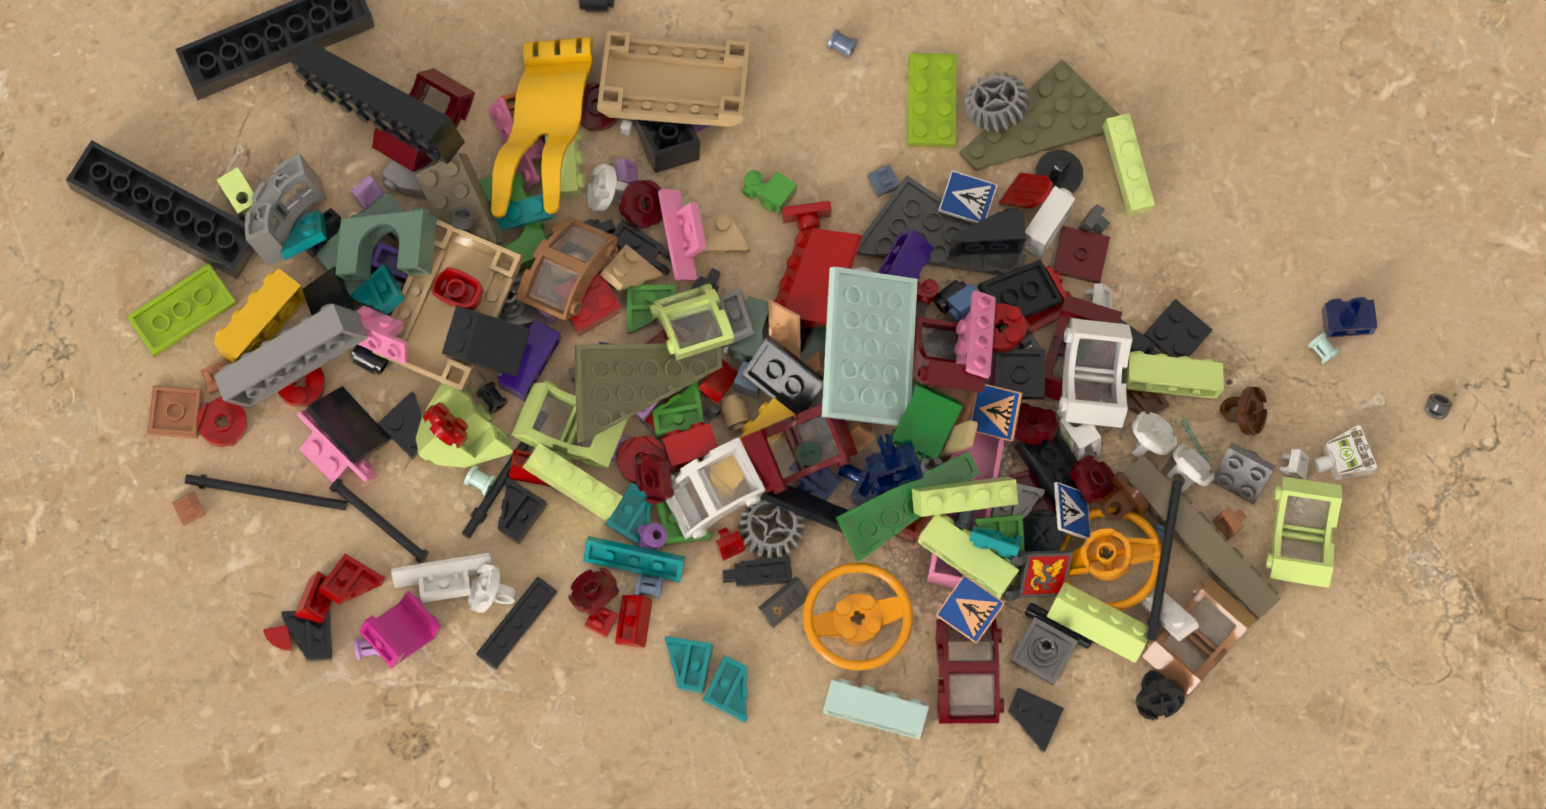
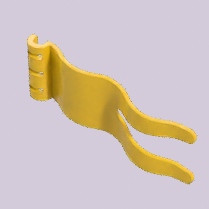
M592 36L524 43L523 57L525 70L517 88L513 127L507 142L498 152L493 168L491 213L495 218H501L506 215L518 164L524 153L542 135H549L542 153L544 209L548 214L556 213L559 210L562 163L568 147L576 138L580 128L584 89L588 75L593 67L591 47H594V39ZM577 48H582V53H577ZM555 50H560V55H556ZM538 51L539 57H534V52Z

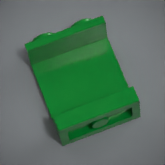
M916 381L912 389L913 395L896 430H892L891 436L895 440L894 443L899 447L907 449L909 446L917 450L916 453L923 458L930 459V457L937 459L963 405L960 400Z

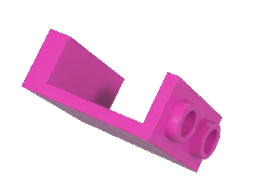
M408 590L405 592L400 603L378 618H375L373 615L367 618L359 632L385 662L393 668L435 639L442 626L437 618L425 609L420 599Z

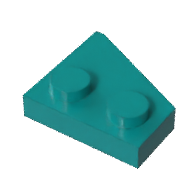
M320 209L305 213L297 221L280 251L285 260L326 240L325 220Z
M384 264L370 276V280L363 282L350 294L351 298L387 315L405 299L390 268Z
M631 483L611 517L604 524L637 546L640 541L638 528L642 525L648 526L650 524L652 504H649L644 499L647 497L645 492H640L637 485Z
M973 526L969 541L973 542V545L978 548L987 549L989 547L997 550L999 555L1010 558L1012 555L1017 557L1023 536L1015 534L1014 539L1003 536L1002 531Z
M665 636L678 689L704 694L714 645L707 642Z
M726 655L723 656L702 699L703 702L743 723L747 721V666Z

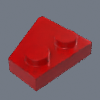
M345 553L321 584L318 592L340 605L382 586L386 577Z

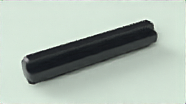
M1034 603L1028 605L1025 611L1026 616L1031 619L1036 617L1077 640V644L1086 649L1091 646L1092 640L1046 617L1049 611Z

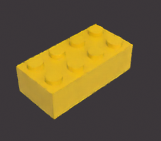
M278 268L274 273L270 272L263 281L264 285L258 291L255 290L250 294L247 299L248 303L242 309L239 308L234 312L231 317L232 321L226 328L222 327L216 333L214 344L220 356L229 363H235L241 359L243 354L255 351L261 347L263 342L272 340L306 301L301 285Z

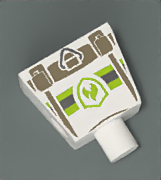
M1058 409L1056 414L1060 418V436L1075 459L1079 461L1087 455L1099 457L1101 455V436L1095 427L1090 424L1065 422L1063 412Z
M1360 425L1328 441L1322 448L1324 456L1314 459L1316 471L1322 473L1330 470L1335 480L1371 475L1378 468Z

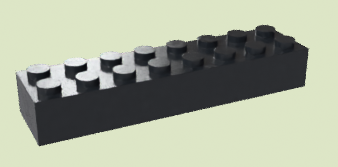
M293 0L175 50L198 101L291 62L308 40L325 48L375 26L365 0Z
M309 40L291 61L296 69L295 74L305 82L304 86L308 91L313 94L320 93L329 103H338L339 107L345 112H354L363 122H372L381 132H390L399 142L403 140L408 142L409 146L414 150L426 152V155L436 162L440 160L448 164L465 143L447 115Z
M93 140L90 141L66 179L72 191L238 279L255 251L246 241L244 221Z

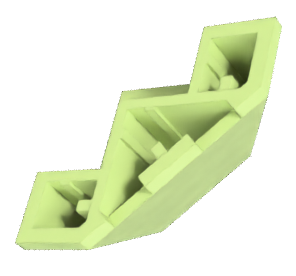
M441 383L426 408L427 410L431 405L441 402L447 406L449 412L455 418L459 417L467 423L468 429L466 432L468 439L460 448H456L457 444L455 443L449 446L439 440L430 431L429 428L432 424L429 420L425 422L423 415L416 435L418 454L424 460H430L436 465L466 468L510 455L513 452L510 437L506 432L491 423L494 418L484 405L480 404L478 406L472 398L473 392L468 386L462 392Z

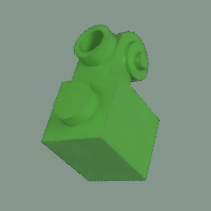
M751 170L745 175L742 193L750 199L758 198L762 202L761 205L769 212L775 211L781 214L782 208L786 207L796 193L797 184L778 171L768 183H763L761 173Z

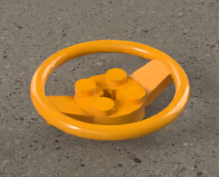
M1100 507L1089 510L1090 521L1105 517L1101 513ZM1109 507V513L1115 512L1118 507ZM1129 511L1122 518L1139 526L1148 539L1126 538L1111 528L1092 532L1085 544L1073 551L1066 582L1073 586L1068 578L1091 574L1096 580L1114 581L1128 574L1131 565L1154 560L1149 579L1137 593L1118 602H1104L1119 611L1137 605L1155 588L1162 548L1155 529L1146 519L1133 511ZM1066 533L1065 543L1060 551L1066 550L1067 544L1072 537L1071 534ZM1109 550L1113 556L1110 559L1101 558V555H1104V551Z
M861 562L847 563L830 569L813 584L805 600L803 623L811 645L825 660L844 669L868 670L884 665L903 649L912 630L913 609L904 586L890 572L873 564ZM862 572L877 576L887 582L898 595V597L874 600L871 595L851 594L837 602L835 610L813 616L814 605L821 590L831 580L847 573ZM854 615H859V617H863V619L861 620V625H856V622H851V619L854 618ZM903 618L902 629L895 643L886 652L872 659L849 660L831 652L819 639V637L841 638L852 646H863L872 642L879 634L881 628Z

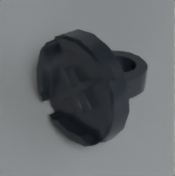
M1053 150L1040 158L1035 174L1049 177L1052 180L1053 188L1054 186L1059 189L1065 188L1073 194L1083 180V167L1080 160L1073 153L1066 150Z
M1044 509L1034 510L1029 513L1030 515L1023 519L1025 552L1060 551L1065 543L1066 532L1058 530L1057 514Z
M1151 670L1144 675L1141 682L1142 689L1135 700L1138 712L1142 717L1158 720L1159 716L1164 715L1166 718L1179 711L1185 702V693L1180 683L1175 680L1166 679L1161 673Z

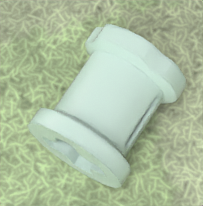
M1325 332L1308 344V347L1310 349L1313 348L1322 359L1321 363L1323 365L1340 352L1338 348L1335 349L1328 341Z
M474 465L469 470L464 484L475 487L482 491V495L486 496L496 477L478 470V466Z

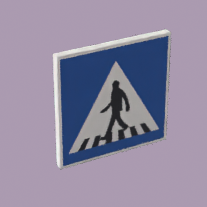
M952 170L938 212L976 224L988 217L998 184Z
M1055 482L1058 530L1087 540L1091 534L1088 503L1084 501L1080 490Z

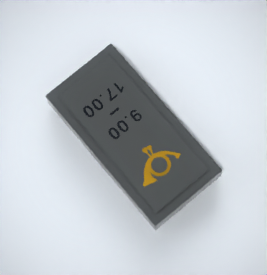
M795 577L758 608L769 625L774 628L805 603L808 591L802 581Z

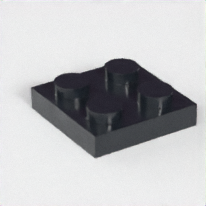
M1175 299L1144 333V336L1149 338L1168 357H1190L1211 334L1213 329Z
M1013 349L1008 352H996L995 386L1021 392V399L1044 400L1045 349Z

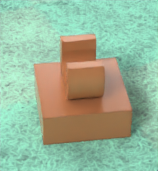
M224 361L200 370L210 395L220 391L214 375L225 366Z
M194 491L172 502L183 526L206 515Z
M1228 507L1213 522L1225 535L1226 539L1229 540L1244 527L1241 521L1247 517L1242 510L1234 513Z

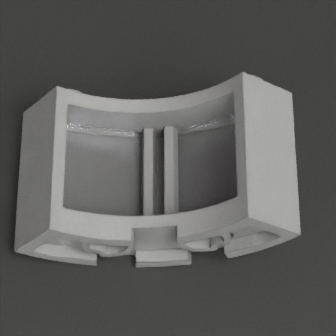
M301 154L287 159L272 170L274 173L257 187L251 198L253 202L250 211L246 213V241L268 265L285 260L280 251L297 221L312 207L326 200L321 179Z

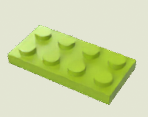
M909 53L907 146L955 147L957 54Z
M208 263L126 317L155 358L235 306L236 301Z

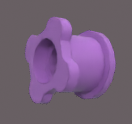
M661 524L642 525L637 530L640 534L639 547L660 549L667 540V531Z

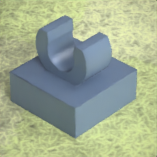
M890 164L868 174V179L877 197L896 190L900 185Z

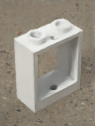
M1054 186L1050 195L1025 231L1026 239L1023 250L1039 260L1042 259L1071 214L1076 198L1072 197L1073 195L1070 191Z

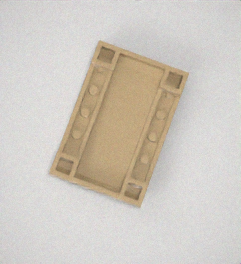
M607 30L597 110L610 118L722 127L737 125L743 122L750 42L726 40V46L642 40L631 39V32Z
M436 220L431 274L409 275L402 289L405 299L393 309L391 314L392 318L403 322V331L395 337L408 343V362L403 364L372 351V353L463 392L472 378L476 365L447 358L442 354L455 307L449 306L437 299L432 293V284L437 275L447 267L455 268L471 275L481 283L484 289L482 301L476 310L473 311L498 318L518 274L523 256L466 231L454 228L452 225L440 220Z

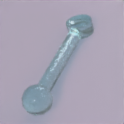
M1183 418L1180 421L1181 426L1186 429L1199 454L1209 463L1210 456L1202 450L1189 426L1190 421L1187 418Z

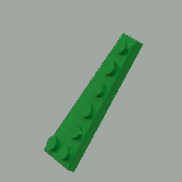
M967 451L835 517L856 561L859 562L894 535L921 517L914 513L912 488L966 482L977 476L980 472L970 452Z

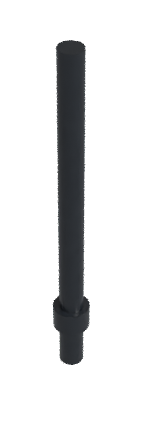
M539 412L533 429L539 432L548 418L546 413ZM521 441L516 449L526 451L530 445ZM512 456L479 507H475L471 513V519L461 533L466 538L470 539L480 523L483 524L488 516L487 511L505 485L506 479L509 478Z

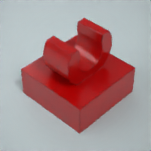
M727 527L718 531L720 539L715 542L723 561L745 551L743 540L738 530L731 534Z
M603 607L596 615H589L584 626L607 638L618 618V614Z

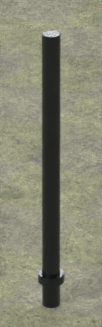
M186 474L185 484L199 486V489L207 487L346 511L348 501L208 478L205 474H201V476Z
M1180 481L1172 482L1150 618H1147L1146 623L1149 625L1146 639L1151 641L1157 640L1158 627L1162 625L1160 615L1182 489V482Z

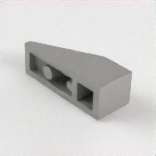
M392 160L381 172L382 180L384 181L383 185L393 193L397 191L401 195L426 199L416 176L417 173L424 169L412 172Z

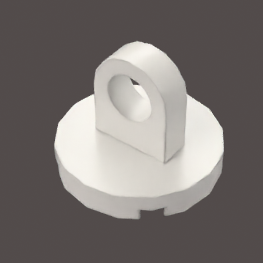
M603 163L598 165L591 174V177H594V179L587 186L586 199L589 208L602 213L609 207L611 201L621 202L622 194L628 184L617 181L616 170L613 166Z
M1141 412L1133 420V432L1139 440L1131 451V454L1139 458L1148 450L1159 455H1168L1177 446V437H1174L1171 433L1173 431L1171 425L1158 414L1152 412L1145 414V412Z
M1178 445L1172 453L1177 465L1167 476L1172 481L1174 474H1181L1184 477L1185 484L1182 486L1181 492L1187 490L1194 482L1202 486H1208L1215 478V474H1210L1209 472L1211 470L1209 463L1194 449L1186 450V445Z
M487 563L477 570V573L480 575L478 579H473L471 582V595H468V603L472 611L484 613L491 606L492 602L500 604H512L515 602L516 590L500 584V572L497 566Z

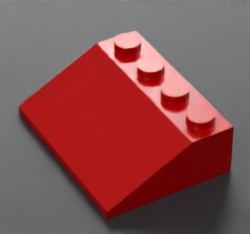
M811 228L800 230L796 235L795 245L792 254L787 259V268L779 282V291L774 302L800 315V329L827 326L830 267L852 269L863 237L860 234Z

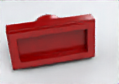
M822 201L783 207V224L797 222L799 231L811 228L819 229L821 222L819 218L831 217V202Z
M722 359V368L707 375L699 389L705 397L712 399L718 404L734 382L738 371Z

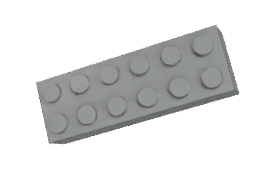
M335 304L325 305L317 314L303 318L297 326L283 330L280 336L263 342L260 348L243 354L241 359L235 363L223 366L221 371L214 375L223 400L251 408L366 340L368 336L358 312Z

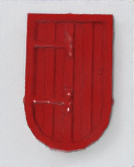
M1020 172L999 203L1003 206L1024 209L1034 208L1044 202L1050 195L1053 188L1052 180L1044 175Z

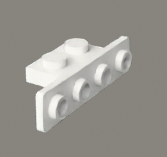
M490 553L392 568L391 574L395 588L419 584L421 602L426 603L471 595L469 576L478 575L477 570L482 565L492 564Z

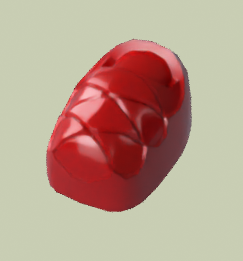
M447 267L437 275L432 284L433 295L441 302L452 307L458 306L469 310H476L484 295V289L477 279L455 268Z

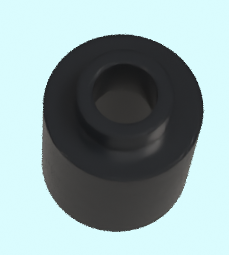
M579 0L580 10H585L586 12H609V9L614 7V0Z
M954 280L938 292L937 297L933 299L937 308L946 315L948 310H950L947 299L967 285L963 281L959 283L957 280Z
M358 344L351 353L353 364L372 374L377 373L381 375L389 360L372 353V350Z

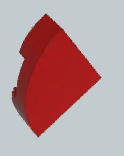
M286 625L263 629L266 639L274 647L283 651H293L290 632Z

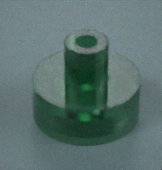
M813 441L802 442L795 449V458L803 466L815 465L821 458V449Z

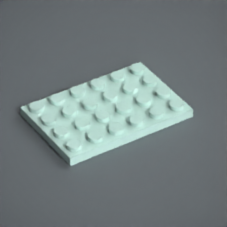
M830 267L822 417L898 426L912 397L918 279Z

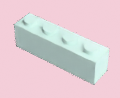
M845 679L831 680L823 709L824 714L920 740L929 708L924 706L923 701L912 698L906 701L900 699V695L892 692H886L884 695L875 692V688L862 685L861 688L851 685L852 682Z

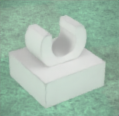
M1094 284V290L1089 289L1086 291L1089 297H1093L1092 303L1112 309L1113 290L1105 284Z
M1292 449L1291 455L1283 454L1282 458L1285 461H1289V466L1280 467V470L1294 478L1306 480L1310 457L1301 449Z

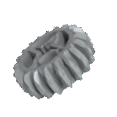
M997 71L994 76L987 74L985 79L978 78V84H971V90L966 91L967 98H965L964 104L967 116L979 129L985 127L987 132L992 128L997 133L1003 127L1008 130L1009 125L1016 126V120H1023V114L1028 113L1027 106L1030 102L1028 90L1021 79H1017L1014 74L1009 76L1007 72H1004L1000 75ZM1013 95L1014 99L1010 102V97Z
M764 500L754 504L755 506H747L746 504L745 508L748 512H741L740 516L745 520H740L738 526L744 528L739 531V534L742 537L747 536L744 538L743 544L748 545L752 543L749 548L750 552H754L758 548V557H762L764 552H768L767 558H772V553H776L778 558L782 557V550L787 555L791 554L789 546L794 549L798 548V543L795 540L802 541L803 535L799 532L805 531V525L799 524L805 520L803 516H796L798 514ZM774 509L768 516L761 514L756 516L762 510ZM782 512L790 518L792 529L787 528V525L781 522L780 516ZM776 517L775 523L777 529L774 528V530H770L768 535L767 523L770 524V522H773ZM751 523L757 524V527L763 530L762 541L753 533ZM775 536H788L779 543L770 544V541Z

